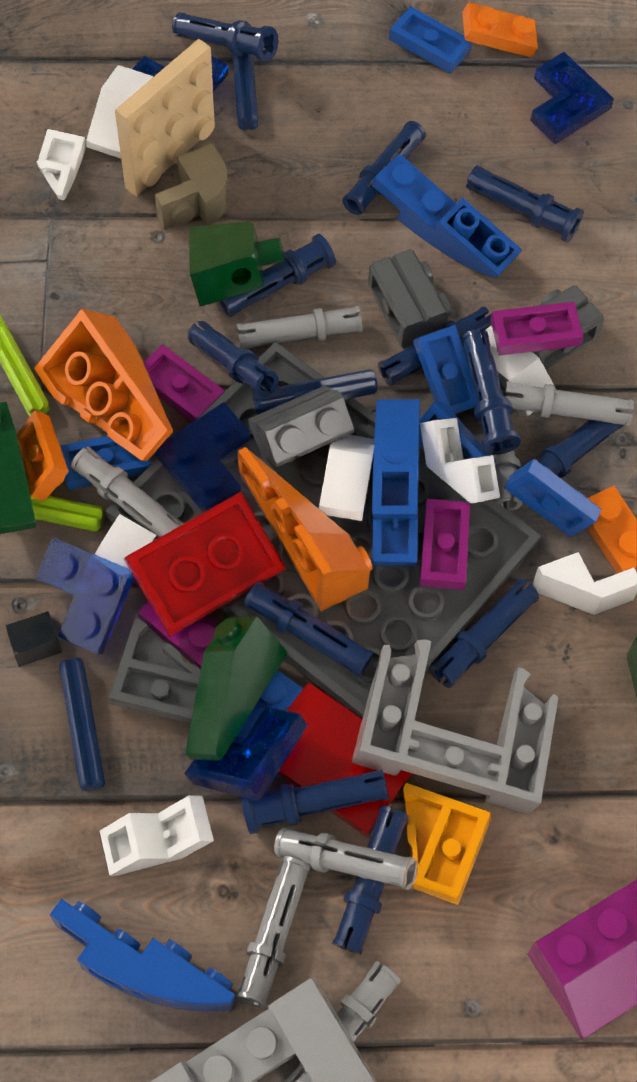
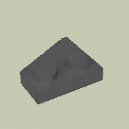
M135 619L109 696L110 704L191 724L201 670L196 665L186 662L182 658L181 653L171 644H165L148 630L146 623Z

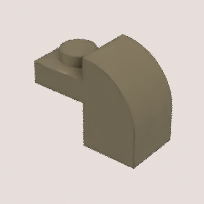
M213 143L178 156L177 164L180 184L155 194L157 219L164 230L176 225L186 224L198 216L201 217L205 225H212L224 214L228 205L227 168Z

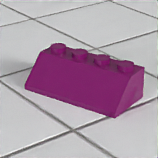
M637 880L537 940L527 953L581 1040L637 1005Z

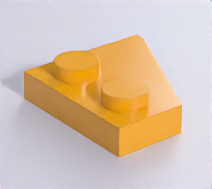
M405 783L403 792L406 814L409 816L406 824L410 857L415 858L418 866L413 889L458 905L491 822V812Z

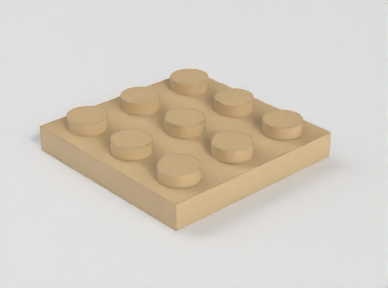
M200 39L196 40L115 109L125 189L136 197L147 187L155 185L161 175L174 163H177L178 156L186 154L200 140L208 138L215 128L211 47Z

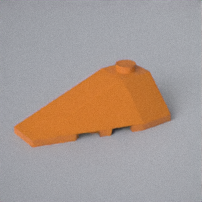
M81 309L35 366L34 370L54 399L80 413V417L88 423H93L107 432V436L141 461H148L170 436L173 429L136 345L115 316Z
M244 447L238 450L239 473L319 610L322 612L367 590L370 571L373 567L366 550L362 546L356 548L348 533L249 449Z

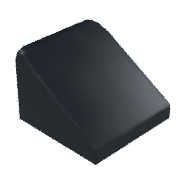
M49 611L5 625L19 667L62 653Z

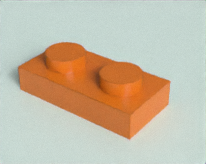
M468 2L464 8L462 16L465 41L530 58L538 49L534 19Z
M35 410L16 435L30 497L44 502L54 489L63 483L69 470L49 415Z
M611 486L587 498L601 508L596 523L587 527V530L616 574L631 568H635L637 572V519L615 486Z

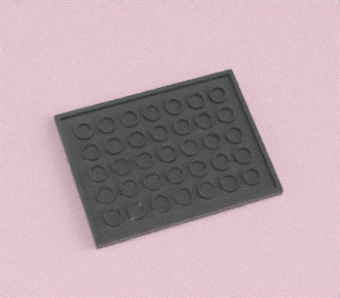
M276 341L258 359L262 365L277 373L279 377L278 386L325 378ZM235 381L133 484L147 493L183 523L242 492L287 568L263 582V585L291 602L296 599L303 603L305 611L337 629L366 649L372 650L374 656L364 673L358 678L353 672L321 654L289 632L283 635L276 630V624L254 610L245 607L244 601L250 591L222 606L221 609L231 617L257 616L288 652L284 658L287 662L362 719L383 646L390 644L391 658L415 654L414 644L417 640L426 639L431 641L425 676L430 670V666L436 663L455 641V637L470 624L539 544L542 535L493 499L470 503L465 589L456 590L419 586L426 499L468 501L427 467L424 449L420 447L418 566H373L372 463L362 521L328 516L348 533L356 548L362 546L366 550L373 567L370 571L368 589L321 612L239 473L238 450L244 447L249 449L319 509L331 443L301 457L295 455L292 461L275 467L262 458L249 425L248 419L257 416L253 404V393L255 391L247 384ZM354 398L345 399L344 401L354 427V433L349 435L374 439L376 414ZM114 502L105 510L107 519L112 523L121 514L145 528Z

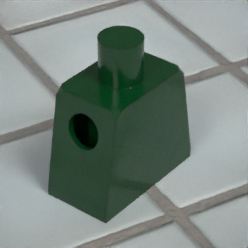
M249 221L189 228L190 277L200 306L260 289L263 286L262 266L285 262L280 237L258 241L254 224Z

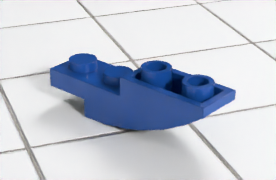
M400 153L374 177L371 185L400 210L397 219L420 238L462 265L487 276L497 278L522 252L518 245L467 200L462 198L458 203L454 202Z
M420 399L377 400L372 497L373 566H418Z
M61 898L50 913L55 926L86 947L77 959L81 968L113 988L153 1004L180 1010L226 1012L231 1011L236 1004L235 994L229 991L233 986L230 980L213 968L209 967L204 973L189 963L193 956L182 946L170 939L163 945L155 938H152L143 953L140 954L137 952L141 946L138 941L119 928L113 934L98 924L101 916L81 901H77L73 907Z

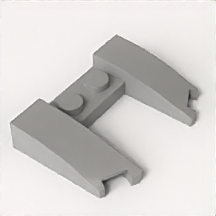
M426 639L417 640L414 644L415 654L391 658L390 644L384 645L380 652L368 695L352 763L374 770L383 769L384 773L395 776L400 770L484 794L486 795L485 802L528 815L541 804L558 697L553 694L543 704L524 688V683L531 674L525 669L518 667L514 672L497 745L415 721L431 641Z
M309 978L269 1004V1009L187 1062L176 1064L150 1082H256L296 1055L312 1082H376L318 980Z

